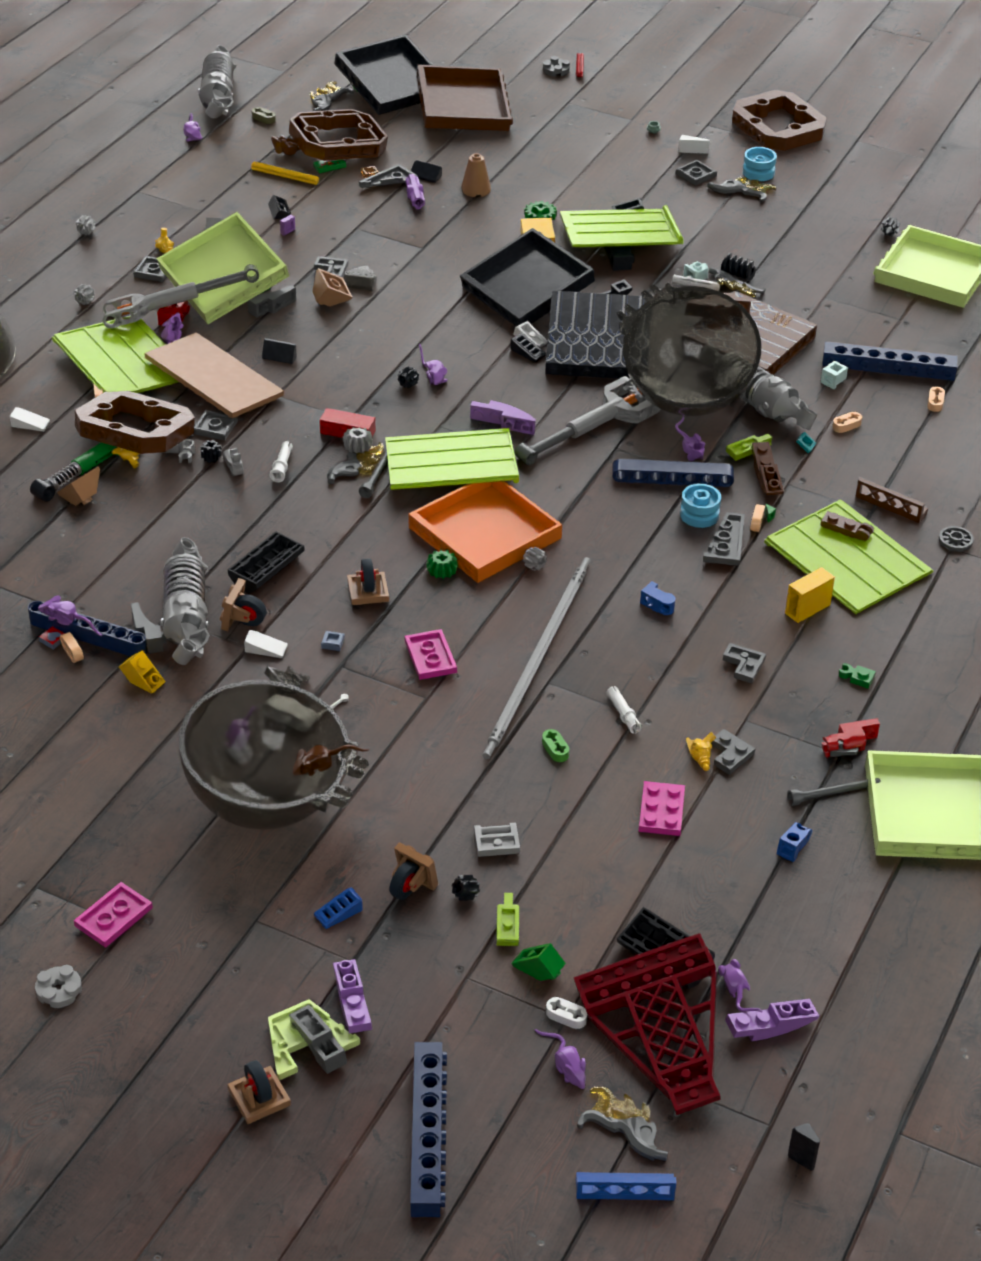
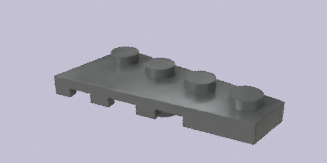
M730 512L725 514L718 532L715 533L712 543L708 546V551L703 556V562L740 566L745 514Z

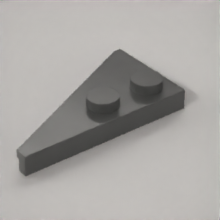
M398 164L359 181V187L365 188L405 183V178L409 174L414 173Z

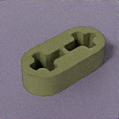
M262 107L252 109L253 119L266 124L276 122V114Z

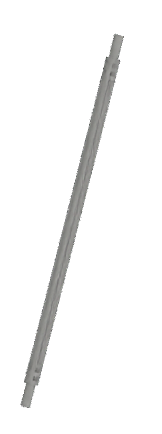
M585 557L581 565L576 568L488 738V745L482 755L483 758L490 759L495 747H498L587 573L586 569L590 563L588 557Z

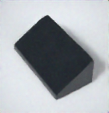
M416 160L411 168V172L416 174L418 179L436 183L442 176V167Z
M275 195L271 197L268 206L273 219H283L292 215L286 199Z
M265 338L262 358L293 364L297 358L296 344Z
M809 1123L792 1129L788 1157L812 1171L815 1168L820 1140Z

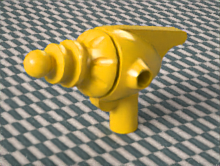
M161 228V237L155 240V247L165 254L173 249L174 242L168 238L167 228Z
M119 447L112 451V454H118L123 460H128L133 468L139 466L137 462L139 453Z
M712 732L703 740L699 738L691 740L689 737L686 738L692 758L698 762L704 771H708L710 768L711 742L717 738Z

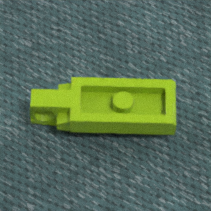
M769 434L760 437L750 436L727 445L726 452L735 461L753 454L751 449L752 443L769 442L771 446L772 436Z
M504 893V904L497 905L496 946H519V906L513 904V893Z

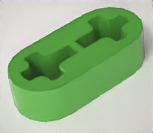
M554 729L544 731L542 744L550 757L556 762L566 761L569 758V746L561 734Z

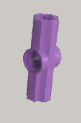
M409 174L405 178L408 199L411 200L412 206L416 209H421L425 205L423 185L420 184L418 177L414 174Z

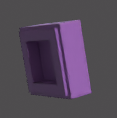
M289 215L280 220V232L282 235L285 236L295 230V216Z

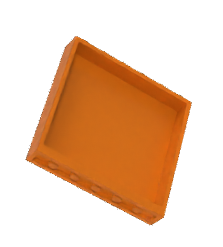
M505 481L466 484L408 514L409 528L438 552L440 550L444 552L449 550V553H454L458 561V568L477 583L522 560L525 551L530 547L543 549L562 539V524Z

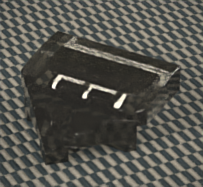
M367 265L346 271L343 279L349 288L373 291L377 276Z
M267 666L264 672L279 691L290 693L298 692L311 678L301 673L298 674L291 666H288L286 672Z

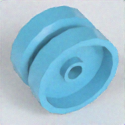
M765 147L747 149L744 153L743 175L754 181L772 179L775 175L776 153Z
M693 484L686 487L682 492L680 517L683 522L697 528L710 527L716 524L719 520L721 505L719 490L707 484Z

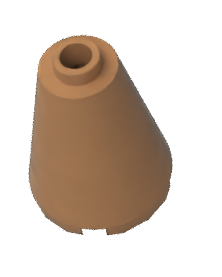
M474 153L469 157L461 186L463 194L470 197H476V195L483 197L491 192L485 160L479 153Z

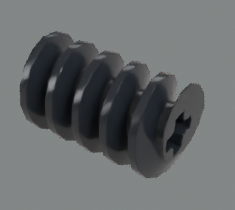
M728 253L722 261L720 270L751 281L755 275L756 267L754 266V261L749 263V260L745 259L743 262V257L738 259V256L734 255L732 258V254Z

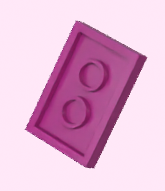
M442 629L405 636V644L419 680L457 673V665Z
M644 781L639 832L681 835L685 785Z
M120 882L74 920V926L106 948L153 909L151 901Z

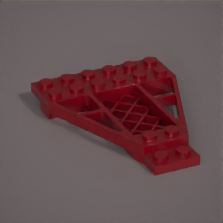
M701 933L573 977L588 1019L671 1100L676 1115L721 1100L714 1081L717 972L713 958L704 943ZM710 976L711 1000L689 1007L681 986ZM666 991L672 992L669 1000L659 997L660 994ZM676 997H678L681 1005L674 1003ZM643 999L651 1000L647 1008L638 1005L639 1001ZM656 1002L665 1006L662 1014L652 1010ZM625 1006L629 1009L635 1024L633 1028L613 1034L596 1017ZM670 1008L680 1011L677 1019L667 1016ZM710 1010L709 1051L706 1050L693 1019L694 1015ZM636 1011L644 1013L641 1020H639ZM684 1015L689 1024L682 1022ZM649 1016L659 1019L655 1027L645 1024ZM664 1021L673 1024L670 1032L660 1029ZM678 1027L688 1030L685 1038L674 1035ZM644 1030L652 1032L648 1040ZM692 1034L696 1040V1043L689 1041ZM656 1035L666 1038L663 1046L653 1043ZM634 1036L640 1037L652 1071L621 1041ZM671 1040L681 1044L677 1052L668 1049ZM686 1046L696 1050L692 1058L682 1054ZM651 1049L659 1051V1054L657 1055L656 1059L654 1058ZM664 1054L674 1057L671 1065L660 1062ZM679 1060L684 1061V1063L677 1065Z

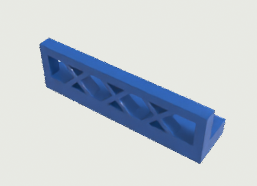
M576 1172L577 1199L674 1200L676 1177H674V1174Z

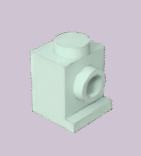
M698 261L691 265L685 264L683 276L705 280L708 279L709 268L706 263Z
M836 361L832 362L822 369L821 383L835 389L836 385L846 379L848 367Z

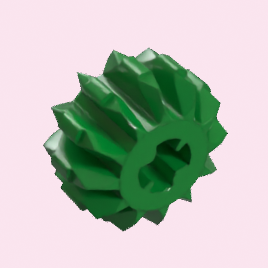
M442 550L440 552L433 551V554H429L426 562L427 571H429L430 576H435L436 579L442 577V579L444 577L451 578V575L456 574L458 567L455 554L449 553V550L445 552Z

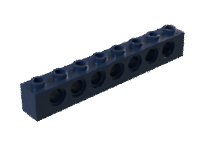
M825 341L822 366L826 367L836 361L852 370L955 381L958 356Z
M414 1042L411 1217H440V1207H445V1192H441V1186H446V1171H441V1165H446V1150H441V1145H446V1130H441V1125H446V1110H442V1105H446L447 1090H442V1085H447V1071H442V1066H447V1052H442V1042Z

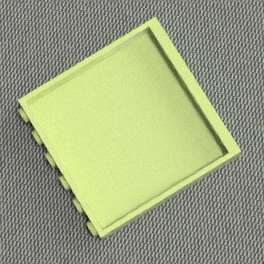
M238 212L156 258L161 271L175 287L194 282L196 285L244 271V268L249 264H253L258 268L259 279L254 283H250L247 280L200 294L198 293V298L188 300L207 324L212 323L289 277L285 263ZM249 271L247 275L254 276L256 272Z
M908 225L902 231L901 236L897 237L896 243L892 244L890 251L886 252L885 258L881 259L879 266L875 267L873 273L875 275L874 282L964 308L981 283V245Z
M867 751L865 770L866 778L868 779V795L876 855L981 860V755ZM875 778H879L881 782L876 783Z

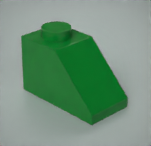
M548 943L523 949L511 964L518 970L542 981L557 978L561 974L560 970L566 963L553 945Z

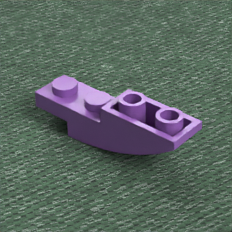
M492 400L489 404L472 401L470 405V419L501 424V429L509 428L511 431L535 434L536 419L516 407Z
M355 959L333 963L341 1008L349 1034L372 1030L371 1019L363 994V985Z
M810 999L770 1003L768 1009L762 1010V1013L750 1011L727 1014L725 1021L734 1038L749 1036L751 1041H757L799 1029L817 1020L819 1014Z

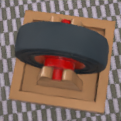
M361 559V570L356 571V574L347 575L351 604L362 605L389 602L385 573L379 572V569H373L371 559Z
M238 578L236 584L231 585L229 596H225L221 607L224 610L220 615L222 630L229 631L234 620L247 626H258L263 622L267 614L266 607L260 599L244 594L246 581Z
M399 842L394 847L398 865L392 873L393 877L389 886L390 894L397 899L404 900L421 885L434 891L439 885L434 860L426 854L422 855L417 852L412 846H406Z
M257 1060L244 1065L245 1077L228 1084V1090L247 1124L291 1106V1100L272 1067L268 1066L263 1069Z

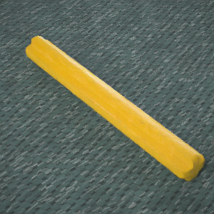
M255 161L251 164V169L313 185L319 183L318 176Z

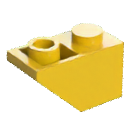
M143 650L132 655L119 666L130 683L151 694L166 682Z

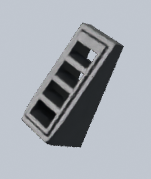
M641 198L613 205L612 210L644 209Z
M522 333L511 339V350L533 362H537L546 356V352Z

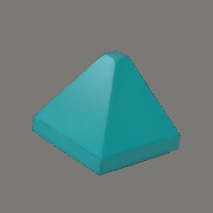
M803 432L796 439V442L807 453L816 445V442L806 432Z

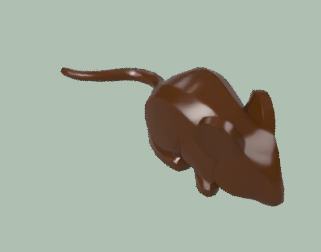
M280 135V138L277 136H272L271 138L275 151L278 154L283 152L291 156L300 150L293 138L288 137L286 139L283 135Z
M316 745L307 753L304 749H300L294 763L293 775H305L308 773L309 776H313L316 770L322 772L332 766L331 755L338 754L344 749L351 748L362 752L369 751V749H362L354 745H343L333 750H328L323 745Z

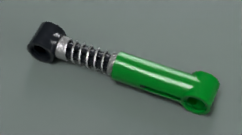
M102 442L98 443L73 459L69 466L55 473V475L44 480L39 478L34 480L30 486L31 494L45 502L50 501L54 497L55 491L59 489V486L66 484V481L69 482L70 479H73V476H81L114 455L112 451L118 447Z

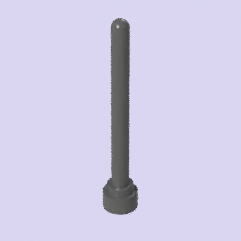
M387 451L368 482L360 486L358 492L361 497L370 498L372 496L374 484L388 462Z
M875 778L876 783L881 782L879 778ZM868 779L804 792L792 789L787 791V799L793 800L791 806H797L806 799L868 788Z

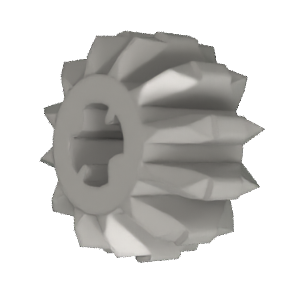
M353 427L352 429H347L343 436L344 447L349 452H367L373 444L371 432L367 431L366 428Z

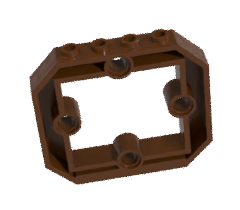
M772 90L737 100L733 109L732 123L761 146L786 151L822 140L827 117L794 93ZM783 108L794 116L793 120L796 123L789 124L788 129L774 132L760 118L767 117L768 112Z
M354 109L298 112L290 119L289 134L302 152L307 156L323 161L379 157L386 150L388 136L370 114ZM355 127L357 130V140L346 137L342 141L321 142L318 138V130L320 129L332 130Z
M131 391L104 392L75 410V428L81 437L140 454L167 452L194 434L195 417L188 407ZM123 411L143 417L144 421L156 422V427L148 433L124 426L118 422H112V416Z

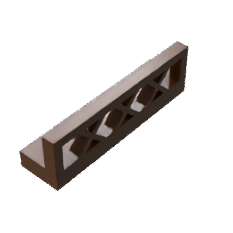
M861 477L858 480L855 497L918 523L927 515L928 508L924 507L925 503Z

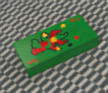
M320 160L313 162V167L320 174L345 168L346 162L344 160Z

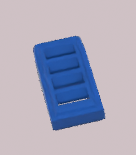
M350 887L314 912V916L325 929H328L363 911L362 899ZM328 913L331 918L328 919L325 914Z

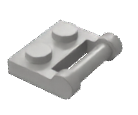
M516 822L502 826L481 827L480 825H474L478 857L520 854Z

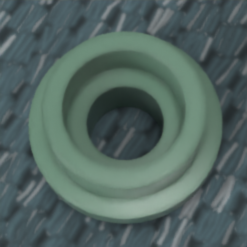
M650 121L647 125V130L653 134L661 130L660 123Z

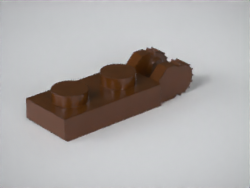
M827 511L820 524L824 528L864 541L869 540L870 535L874 532L873 526L866 522L861 524L853 519Z

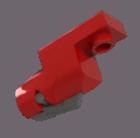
M874 718L839 724L838 734L823 737L825 742H822V749L825 757L856 755L857 752L864 751L866 740L878 737L880 727L878 719Z

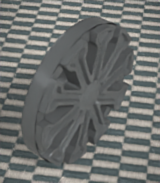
M958 526L946 527L939 534L940 544L950 551L963 552L964 550H969L974 540L970 531Z

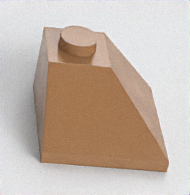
M319 268L316 270L313 294L317 303L330 307L353 298L342 277Z
M97 467L58 491V495L75 506L80 503L85 505L92 501L91 496L97 493L100 468Z

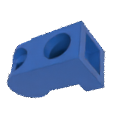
M651 581L641 590L640 604L663 615H671L675 608V596L658 589V584Z
M795 822L780 837L776 854L794 862L798 853L808 843L812 829Z

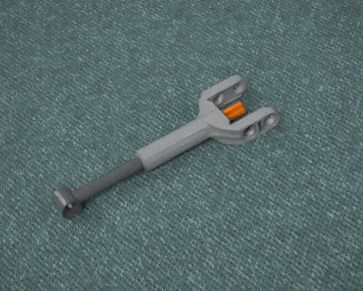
M249 264L244 268V271L196 285L194 282H190L145 296L142 294H128L108 300L103 304V311L105 313L103 324L107 328H115L136 322L149 311L198 298V293L245 280L254 283L259 279L258 268L253 264ZM249 271L256 272L254 276L247 275ZM123 300L130 301L129 304L121 305ZM111 304L115 307V310L108 312L106 306ZM131 314L129 319L122 318L123 315ZM108 316H112L115 318V322L113 324H108L106 322V318Z
M624 376L605 386L603 405L568 422L566 428L530 447L525 443L518 445L515 450V456L525 464L532 465L539 453L569 437L577 438L613 418L624 422L639 423L657 414L661 410L663 402L656 397H652L631 407L632 404L637 402L634 394L621 398V396L628 393L630 383L632 382L631 379Z

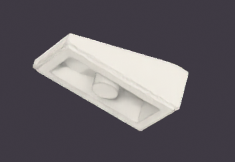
M682 135L679 139L678 152L708 154L710 140Z
M528 321L515 327L513 333L515 336L522 333L540 348L548 343Z
M15 407L10 415L11 427L44 432L50 422L48 418Z
M249 630L244 645L245 652L283 658L288 643L257 631Z

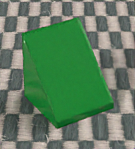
M766 504L765 515L769 523L775 518L776 508Z

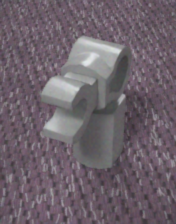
M191 439L183 440L167 452L162 453H179V463H182L183 459H188V463H191L192 455L195 453L194 441Z
M237 448L225 450L223 452V459L228 468H230L231 475L244 474L241 455L238 453Z

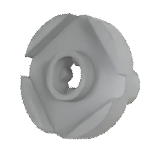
M63 965L41 971L37 975L35 990L37 998L42 1004L45 1002L50 1004V1007L61 1008L72 1004L76 1000L75 997L82 991V984L79 974L73 970V967ZM56 985H62V986H61V989H58V990H57V988L54 987V986H56Z

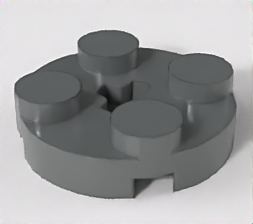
M552 56L551 59L543 62L544 73L549 76H556L557 74H561V76L567 75L570 72V61L559 59L558 56Z

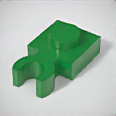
M843 663L838 676L843 679L850 678V683L869 689L876 671L859 665L856 668H852L850 664Z

